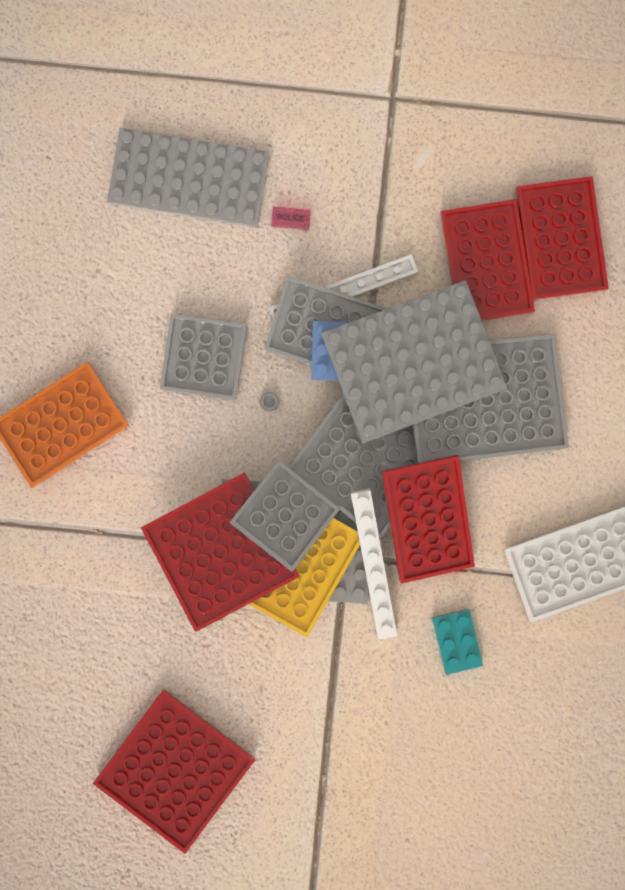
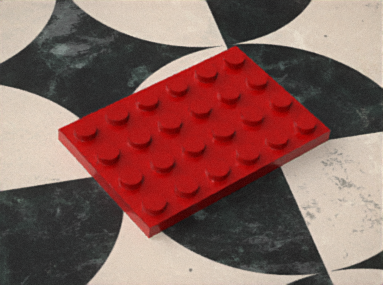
M593 176L517 186L516 196L533 300L608 290Z
M517 199L441 211L440 215L451 283L454 285L466 280L481 321L534 313L535 308Z
M452 455L383 470L382 477L400 583L403 584L475 567L459 456Z

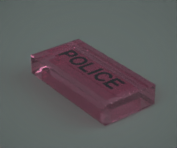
M273 206L271 227L309 230L311 210Z

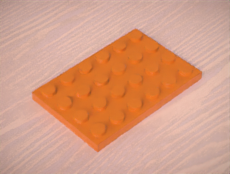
M87 361L1 416L0 440L30 487L34 488L130 425Z

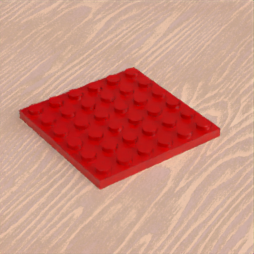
M245 472L141 527L195 632L300 577L296 568L291 572L229 523L254 491Z
M163 689L95 779L93 785L186 854L254 763L255 757Z

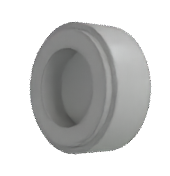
M267 392L261 396L260 405L265 411L271 412L279 406V399L276 394Z

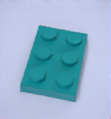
M470 609L432 617L446 675L483 666Z

